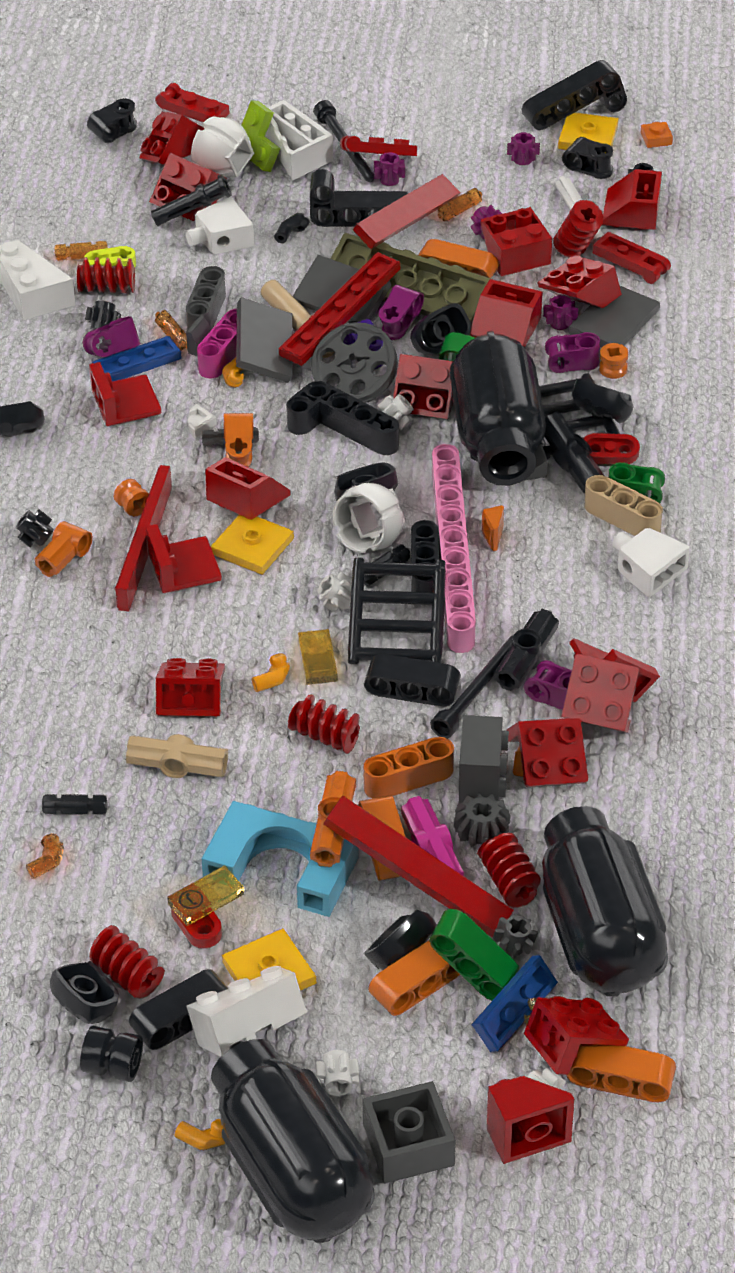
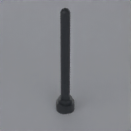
M329 100L318 102L313 109L314 115L319 122L329 126L340 142L342 137L348 135L336 119L335 107ZM347 152L367 182H373L375 175L359 152Z
M514 635L508 638L450 709L441 710L433 717L430 726L436 735L448 739L459 728V717L494 676V672L513 645Z

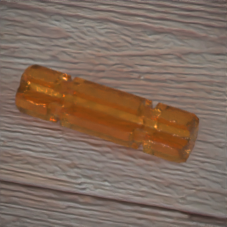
M472 188L449 201L448 204L442 205L438 208V218L447 222L454 218V216L477 205L482 201V192L478 191L477 188Z
M96 241V244H92V242L70 243V246L57 244L54 248L55 258L58 261L67 260V257H71V260L84 259L86 253L108 248L106 241Z
M167 310L156 312L155 322L166 336L171 337L180 351L185 348L187 349L186 333L175 319L172 318Z

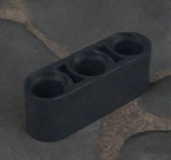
M430 520L417 521L411 527V564H434L436 560H439L438 526ZM411 576V592H432L433 577Z
M377 654L371 659L364 681V688L370 694L379 697L446 707L454 702L461 674L457 668L449 664L388 654Z
M205 969L138 1006L131 1013L129 1024L137 1035L142 1036L143 1042L149 1049L158 1050L194 1030L186 1005L197 1002L196 997L210 991L219 993L229 988L213 970Z

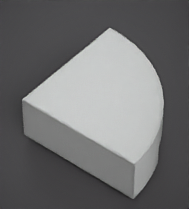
M196 404L190 409L187 423L188 430L194 438L200 436L202 431L209 430L217 425L216 417L200 405Z

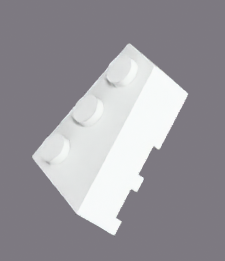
M285 100L267 107L274 114L265 137L281 148L277 157L292 181L333 161V135Z
M19 240L0 245V281L23 320L75 306L74 286L71 277Z
M273 966L262 970L260 977L250 981L248 978L239 979L231 982L227 990L219 993L210 991L197 996V1002L186 1006L198 1046L221 1057L230 1049L229 1046L242 1039H244V1042L257 1039L256 1032L266 1028L275 1030L307 1013L295 973L281 968V966Z

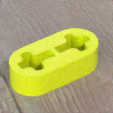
M128 246L93 250L84 256V258H88L90 265L94 264L96 257L99 258L101 266H104L106 258H110L112 266H115L117 258H121L123 266H126L128 259L131 258L134 267H136L135 250Z

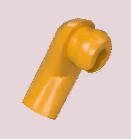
M236 357L222 369L225 383L233 388L241 386L244 380V374L240 373L243 369L236 367Z
M278 653L272 655L269 659L271 663L269 671L251 678L255 692L278 686L284 682L290 670V664L287 662L285 654Z
M221 1119L213 1121L211 1128L200 1130L185 1121H181L174 1134L175 1138L198 1150H207L225 1144L222 1138L223 1126Z

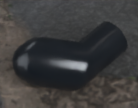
M295 213L281 222L274 235L275 240L278 243H285L295 227L299 231H304L310 223L309 219L304 217L303 213Z

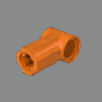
M66 521L60 522L53 532L52 541L35 557V565L41 570L42 574L48 577L57 575L75 555L83 557L89 551L92 544V533Z

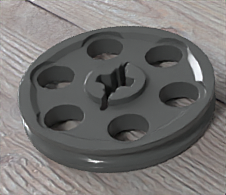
M349 323L335 328L319 342L312 357L311 370L314 381L326 382L331 377H338L340 381L336 388L367 403L379 397L390 386L397 371L398 359L391 340L381 329L367 323ZM354 333L358 335L357 340L353 344L346 345L343 343L344 338L348 334ZM373 341H383V346L378 351L369 350V346ZM327 352L336 353V357L332 362H322V357ZM358 360V362L356 363V367L351 368V365L353 364L352 361ZM378 365H386L388 367L386 373L382 376L373 375V371ZM358 383L366 385L365 390L361 394L354 395L351 393L354 385Z

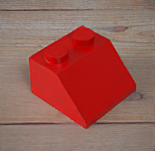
M525 1076L503 1079L494 1085L488 1086L487 1132L503 1164L572 1141L575 1100L572 1093Z

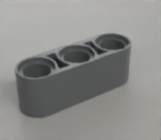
M208 266L201 270L186 305L187 330L200 316H204L211 329H213L226 297L225 272L222 268Z

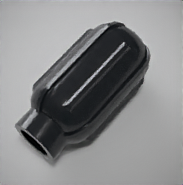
M487 331V334L478 336L466 343L450 366V381L457 429L461 443L470 454V458L478 462L481 475L488 482L495 485L510 486L526 480L534 472L537 463L535 452L545 437L546 423L536 366L533 359L519 341L503 334H494L493 331Z
M581 806L560 812L546 825L543 835L548 847L542 860L543 892L572 973L577 975L585 984L602 992L604 995L618 997L620 993H627L643 987L665 970L668 962V948L665 936L666 924L635 844L632 841L623 839L617 833L610 830L605 815L597 808Z
M252 1039L239 1043L222 1055L214 1065L211 1073L212 1083L221 1096L219 1099V1111L223 1126L222 1138L273 1222L277 1226L285 1228L293 1235L316 1243L328 1242L334 1236L350 1229L363 1214L369 1212L375 1200L373 1178L368 1168L369 1158L316 1075L309 1069H301L287 1061L282 1062L271 1043L264 1039Z

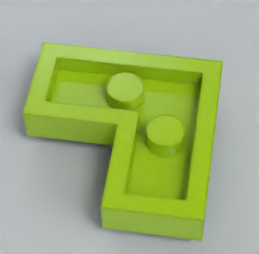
M251 100L241 124L249 137L254 152L250 161L261 170L271 172L281 149L265 137L274 112L260 101Z

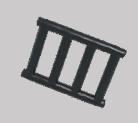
M589 373L583 374L580 380L595 384ZM576 379L539 386L540 395L545 397L572 392ZM573 399L542 405L544 416L551 415L554 412L566 413L582 410L575 404ZM588 416L567 420L573 431L604 426L606 434H620L614 420L611 418ZM543 439L541 444L548 460L555 451Z
M354 558L348 637L349 664H358L359 660H371L377 654H388L441 663L446 562L444 560H436L434 564L371 563L365 562L363 558ZM364 575L433 577L432 592L364 590ZM363 603L432 605L431 621L362 619ZM361 631L431 633L430 649L361 647Z

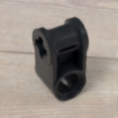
M122 98L93 112L87 120L88 129L105 143H111L117 138L133 132L137 128V120L133 115L135 103L131 99Z
M579 137L562 154V162L572 171H578L598 179H605L613 174V166L611 165L613 148L608 144Z

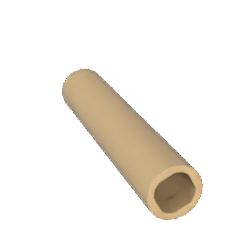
M270 280L263 285L261 296L271 307L292 313V328L295 331L312 316L278 281ZM327 352L323 355V358L332 356L334 352Z

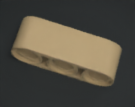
M594 475L587 479L584 508L587 512L634 536L645 528H651L661 533L663 507L660 503L603 475Z

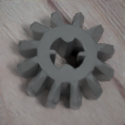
M478 793L476 798L466 796L463 803L457 804L453 826L455 832H458L460 841H469L472 848L476 844L482 845L483 842L490 838H494L502 833H508L511 816L509 810L506 809L504 800L495 801L493 794L486 798Z

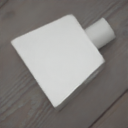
M232 197L197 211L195 214L196 228L186 230L185 232L190 246L203 243L212 254L254 246L253 223Z
M645 528L633 538L624 532H620L613 540V548L619 551V572L649 598L688 569L690 546L651 528Z

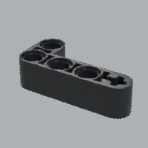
M599 60L524 102L521 110L524 117L535 129L543 130L598 99L609 111L618 112L625 107L627 95L619 74L607 61Z
M319 169L314 171L310 178V218L317 226L355 227L360 221L407 195L409 192L335 191L334 175L326 169Z
M311 382L287 401V428L293 434H307L321 423L378 454L392 455L399 450V422L397 419L326 382Z

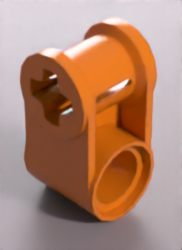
M224 413L226 457L249 467L252 463L253 413Z

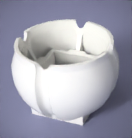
M210 117L203 122L204 130L196 132L191 150L192 161L218 174H223L224 177H238L254 155L249 137L238 122L230 118Z
M362 483L346 490L337 500L333 508L332 522L333 526H339L340 531L337 533V536L345 546L355 552L367 553L382 550L396 540L405 520L403 518V510L399 507V500L395 496L393 488L387 489L375 483ZM370 502L380 513L382 526H378Z

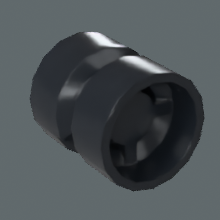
M91 1026L86 1033L81 1050L80 1068L82 1072L102 1076L109 1071L110 1076L115 1079L132 1082L137 1075L141 1063L143 1038L140 1035L126 1032L119 1033L115 1037L112 1029Z

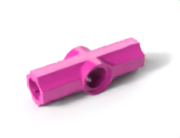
M421 796L410 798L405 805L401 806V815L411 833V841L464 876V872L453 851L452 838L445 824L440 825L428 799H423Z

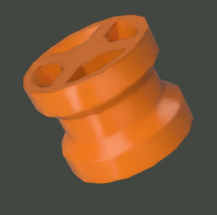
M618 343L604 345L600 350L599 372L611 379L623 377L627 373L628 349Z
M126 479L117 486L113 497L129 516L135 517L142 514L149 493L142 489L135 479Z

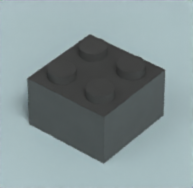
M463 715L458 804L463 803L466 796L476 798L478 793L486 798L493 794L495 801L499 800V797H506V778L500 777V775H506L508 753H502V750L508 751L509 731L502 730L503 717Z
M433 1081L362 1098L363 1126L384 1184L455 1166L456 1140Z

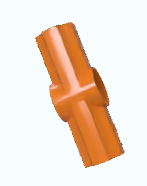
M335 771L332 775H327L323 797L318 805V820L310 851V859L317 862L319 866L332 867L333 864L340 863L344 838L323 825V823L342 795L353 802L356 778L351 777L348 772Z

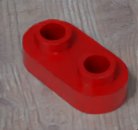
M592 433L583 438L589 444L592 451H598L590 454L596 464H632L639 457L640 443L632 435Z
M188 890L176 893L170 902L171 915L189 942L198 948H210L219 943L222 937L221 921L204 897L199 907L187 909L181 906L179 897ZM194 891L186 892L181 897V903L186 907L197 906L187 899V893L190 894L188 897L193 903L197 902V905H199L201 902L200 894Z

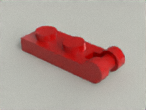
M173 82L165 88V92H160L155 98L156 104L160 108L201 122L213 116L226 118L230 114L229 105L200 96L194 92L183 90L178 84Z
M344 136L340 140L341 149L347 152L395 153L401 156H417L418 146L409 145L410 140L394 139V144L384 143V138L369 137L368 142L361 141L357 136Z
M609 231L593 244V254L643 276V279L649 284H654L660 278V274H665L671 269V263L668 258Z

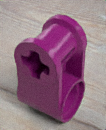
M395 285L392 288L388 299L379 311V318L383 323L382 331L386 333L390 340H398L406 334L411 323L422 309L424 303L423 293L400 285Z
M132 316L114 320L105 326L89 331L85 334L82 341L83 348L88 354L100 357H108L141 344ZM99 339H102V343L99 344V348H96V344L99 343Z
M591 332L552 336L545 342V351L549 355V369L555 373H564L597 368L600 363L599 336ZM557 343L560 344V351H558ZM558 358H560L561 365L558 364Z
M541 661L536 668L537 672L535 675L525 681L524 691L532 700L545 703L563 711L572 670L559 666L552 661Z

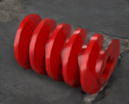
M580 200L574 204L553 238L554 247L560 254L566 257L584 254L603 224L604 216L599 206L589 200Z
M85 257L82 265L78 264L77 267L78 292H83L86 285L88 292L93 293L97 285L99 292L104 293L108 285L111 293H115L118 286L121 293H126L129 286L132 293H134L135 267L132 259L129 258L126 266H123L121 258H117L115 266H112L110 258H106L104 266H101L99 258L96 257L94 264L90 265L88 258Z
M312 694L308 695L304 701H298L294 705L288 717V728L291 731L298 730L301 735H309L312 740H320L324 745L331 744L336 750L343 749L346 754L352 751L359 737V714L354 713L347 720L349 712L347 709H342L336 715L337 705L331 704L325 710L326 701L324 699H320L314 706L315 697Z
M502 833L483 842L477 854L487 868V872L492 877L493 882L498 887V891L505 903L512 908H518L532 902L537 895V888L541 883V877L535 872L533 864L529 862L530 859L524 853L522 845L518 843L516 835L513 833Z
M110 925L101 931L90 949V961L98 966L105 975H109L115 983H119L124 990L129 991L134 998L141 999L149 996L163 979L165 970L163 967L158 966V959L153 955L148 956L146 949L139 948L136 941L129 940L128 935L120 933L119 928L115 925Z

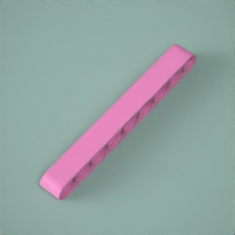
M440 444L432 451V482L436 525L439 529V560L446 562L444 603L446 639L449 649L456 653H466L475 646L476 619L459 451L455 446Z

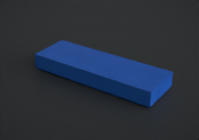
M166 336L95 360L92 363L100 362L104 373L109 372L113 382L180 360L182 356L180 349L171 337Z
M540 955L531 956L471 1024L490 1052H498L532 1013L537 997L545 998L558 983Z

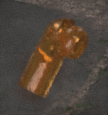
M57 834L45 835L41 840V844L44 847L41 857L26 864L27 872L32 879L55 869L61 863L64 845L63 842L59 841Z

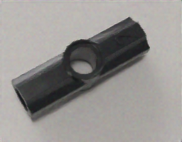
M558 412L546 415L545 439L555 451L552 456L563 470L570 473L579 488L585 493L588 478L594 475H605L591 457L592 449L581 436L574 433L564 416Z
M545 609L534 611L524 628L514 634L513 645L494 672V680L500 684L501 688L512 691L515 688L519 689L530 670L537 668L540 663L541 653L559 625V620L554 617L551 611Z

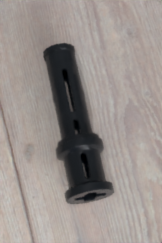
M220 174L218 179L205 185L201 183L197 185L195 191L151 210V215L155 224L160 226L202 205L209 207L215 200L224 196L227 198L232 196V192L223 174Z

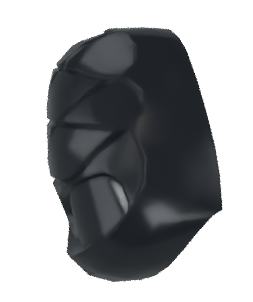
M456 303L449 304L421 319L412 329L410 339L417 352L426 355L438 354L441 351L446 335L453 332L469 335L471 332V322L461 305Z
M576 378L572 396L573 401L580 409L598 418L615 419L619 424L625 422L631 416L634 408L631 395Z
M31 401L0 406V436H15L23 433V431L34 428L40 430L45 420L43 409Z
M382 462L360 467L337 476L334 489L336 501L346 490L362 483H375L387 489L393 488V491H395L398 486L396 468L389 463Z
M415 910L411 915L400 916L369 946L364 955L377 969L384 970L426 943L437 924L429 913Z
M88 961L64 965L52 972L50 978L51 992L72 1015L87 1024L100 1023L112 1016L118 1003L119 993L105 973L94 963Z

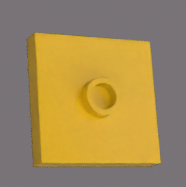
M573 113L567 116L559 137L558 149L567 150L579 137H585L612 147L619 118L583 113Z
M238 515L211 545L214 556L263 575L293 541L294 531L260 517L250 520L242 515Z
M284 928L222 955V963L234 981L248 978L250 981L260 977V972L266 968L281 966V968L295 973L300 991L317 984L315 973Z

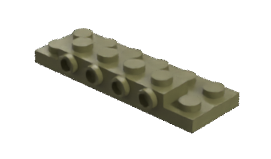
M344 232L330 259L357 269L365 265L377 252L400 261L401 269L390 279L391 287L382 302H386L395 285H400L423 293L424 303L419 314L427 316L444 306L456 303L463 307L472 327L480 294L491 278L466 271L458 265L450 266L443 264L432 257L418 256L410 250L405 249L402 251L393 248L385 242L370 249L360 237Z

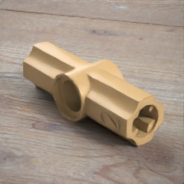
M181 734L172 735L167 740L130 736L127 743L126 763L160 768L163 774L168 777L182 778L187 772L224 777L227 770L228 749L195 745L190 738Z

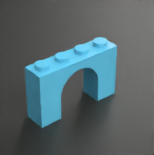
M232 801L201 858L203 881L235 889L248 863L257 854L274 848L290 849L300 853L309 861L297 884L298 908L330 917L359 858V848L344 839L340 863H335L332 867L319 866L317 862L310 859V851L317 823L257 808L251 804Z

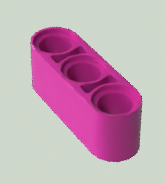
M237 308L229 310L197 347L199 374L204 378L219 377L222 375V369L236 357Z

